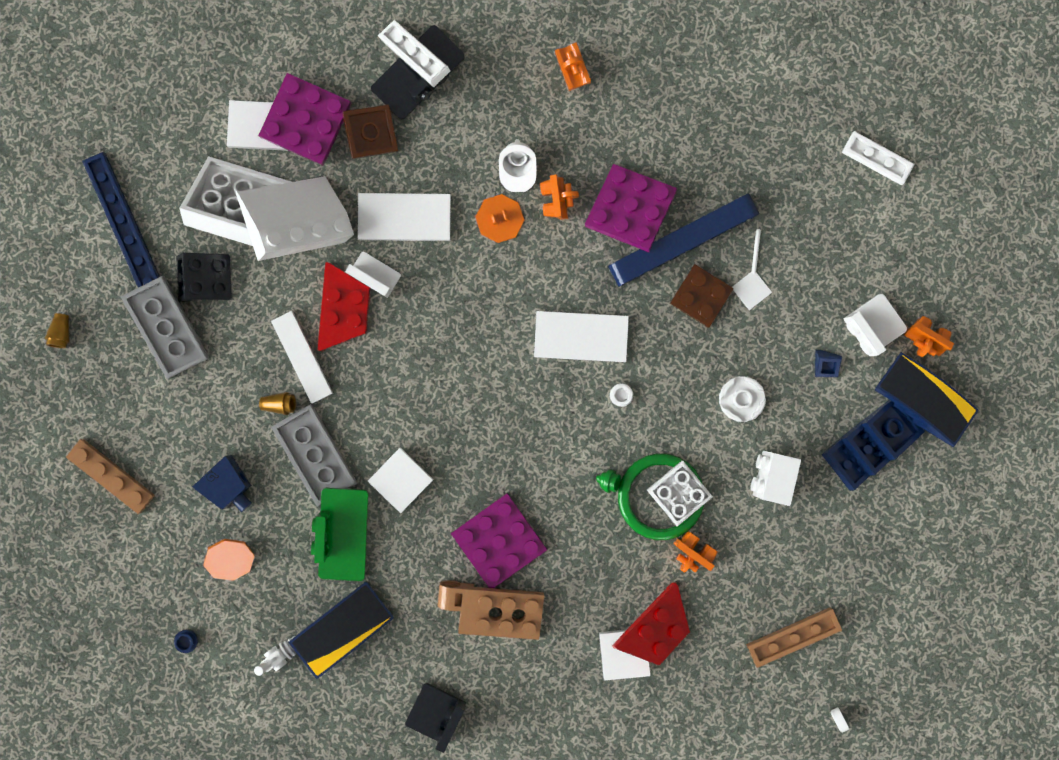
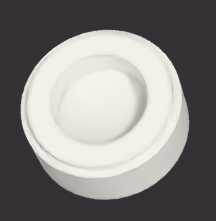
M617 384L610 391V399L616 406H627L633 399V391L626 384Z
M839 708L831 710V715L840 732L843 733L850 730Z

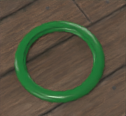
M659 453L645 456L634 462L621 479L618 489L620 512L625 522L636 533L645 538L653 540L678 538L687 533L697 523L702 514L704 505L679 526L656 529L642 523L631 509L629 501L631 485L636 476L648 467L655 465L675 467L679 462L684 461L702 483L697 471L687 461L678 456Z

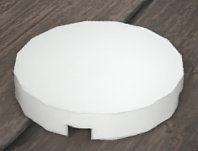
M738 376L730 379L723 385L719 394V404L728 418L737 422H747L756 419L762 413L766 404L764 389L757 380Z

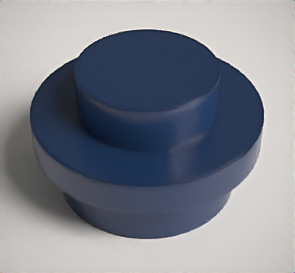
M189 629L177 633L174 638L175 648L181 653L192 652L198 645L196 633Z

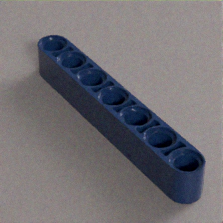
M748 193L660 238L653 243L649 252L639 249L612 263L608 268L618 287H620L624 283L630 282L646 272L665 264V262L679 257L686 251L706 243L709 239L711 240L727 230L737 227L760 213Z

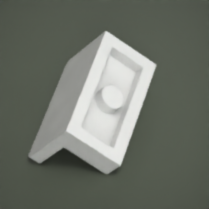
M361 252L353 266L349 264L345 271L350 276L387 298L401 277L399 272L366 252Z

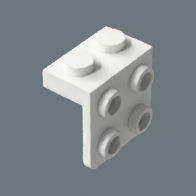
M883 294L876 295L843 318L848 330L856 336L862 350L869 356L880 355L886 351V345L907 331L906 325Z

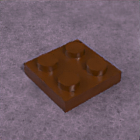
M389 104L342 112L352 159L398 152Z
M694 264L669 304L709 328L734 288Z

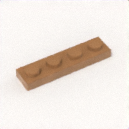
M80 439L66 456L68 460L137 514L142 513L155 496L84 439Z
M830 607L746 644L755 666L758 668L838 633L842 629L834 610Z

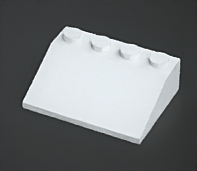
M208 156L180 206L183 224L253 246L236 192L290 183L291 181Z
M325 176L236 192L258 261L345 243L354 235L348 214Z

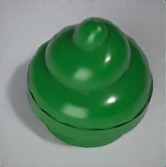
M608 470L601 473V475H597L596 480L605 492H617L621 482V475L616 474L614 470Z

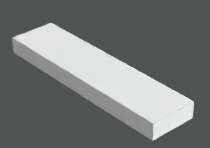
M395 20L378 35L392 51L432 87H435L450 72L446 64Z
M290 311L272 320L274 329L311 404L333 394L294 312Z

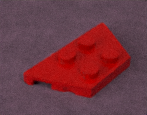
M325 262L318 351L326 350L337 344L362 336L367 332L370 287L329 262Z
M671 583L619 637L612 647L653 664L660 665L690 633L678 585Z

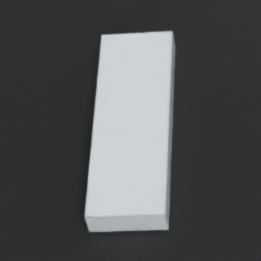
M856 131L852 132L842 150V153L900 185L905 183L915 165Z

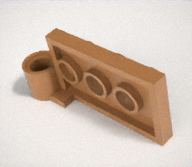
M445 580L441 581L439 585L437 606L443 610L460 611L458 634L539 640L544 593L475 587L471 583ZM497 607L502 610L501 615L498 617H491L489 615V611L492 608ZM517 609L525 612L521 619L513 618L512 613Z

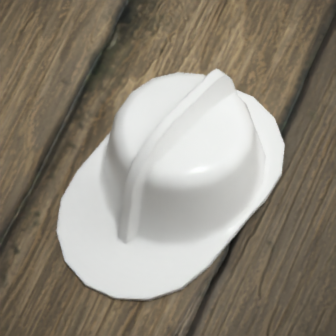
M519 139L507 145L499 156V177L502 185L511 192H525L534 185L536 180L535 153L528 145L520 142Z

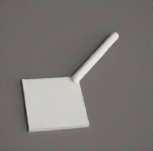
M760 229L756 230L752 271L732 286L734 288L733 291L748 310L772 293L756 273Z

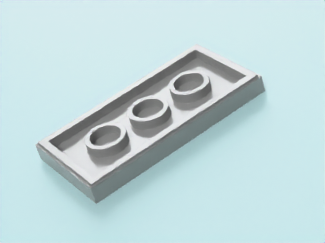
M161 276L121 296L123 303L166 379L209 358L165 276Z
M313 404L306 406L271 427L317 507L321 505V492L324 488L349 489L358 483Z

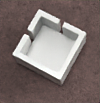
M763 451L762 455L759 454L756 461V468H759L757 477H753L750 488L753 491V496L762 500L790 506L801 459Z

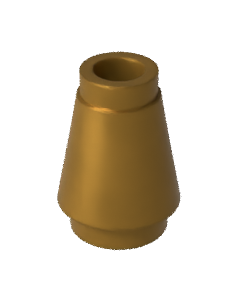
M54 314V318L45 336L47 346L66 348L67 343H69L68 315Z
M288 392L260 398L259 407L260 410L288 415L289 413H294L296 409V398Z

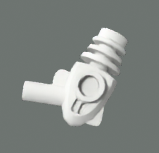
M295 636L288 638V641L285 640L284 643H279V649L274 646L264 654L266 659L255 667V674L260 676L273 668L277 671L287 664L285 659L291 660L296 655V652L288 643Z

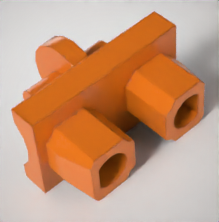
M577 42L565 48L555 50L556 58L569 91L591 83Z
M557 174L550 175V180L540 183L542 195H552L553 199L552 203L543 204V214L546 217H556L561 220L568 219L567 208L574 207L573 199L579 197V192L572 191L571 183L564 184L563 177H558Z
M925 316L919 318L914 325L908 328L904 336L914 341L913 345L918 347L917 355L920 357H924L927 353L932 356L935 354L941 356L946 350H951L954 345L950 341L951 332L945 328H939L936 332L931 330L932 320Z
M690 531L681 540L677 538L674 542L677 548L688 555L687 557L682 554L677 556L676 559L682 563L680 570L684 573L688 569L697 572L699 566L693 563L695 560L711 571L715 566L712 562L717 555V551L708 544H705L700 553H697L693 548L700 539Z

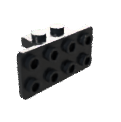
M432 25L418 39L420 43L450 69V72L435 87H432L401 58L371 86V91L385 105L389 104L390 110L401 120L405 119L422 101L427 100L433 93V90L438 85L443 84L449 77V74L465 58L464 53L435 25Z

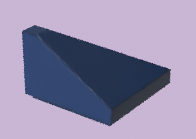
M815 350V377H838L842 356L822 350Z

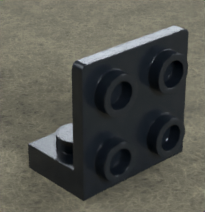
M183 252L176 256L179 302H189L191 300H230L232 298L229 254Z
M424 683L405 722V726L436 740L437 745L435 749L444 753L465 711L466 702L428 683Z

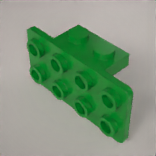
M328 487L322 490L321 511L312 520V532H315V541H312L311 555H314V563H319V578L348 581L364 580L369 497L367 490Z

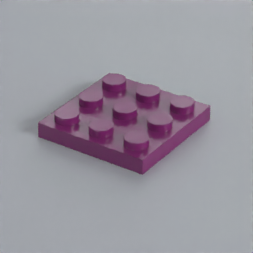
M287 73L258 136L324 166L344 122L342 112L348 111L352 103L345 98Z
M613 164L585 222V227L649 252L677 193V188Z
M508 493L451 532L455 541L489 588H495L547 551L543 542Z

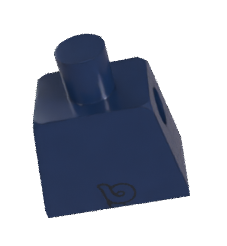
M232 455L224 456L192 486L222 510L234 504L242 513L252 504L243 494L252 485Z

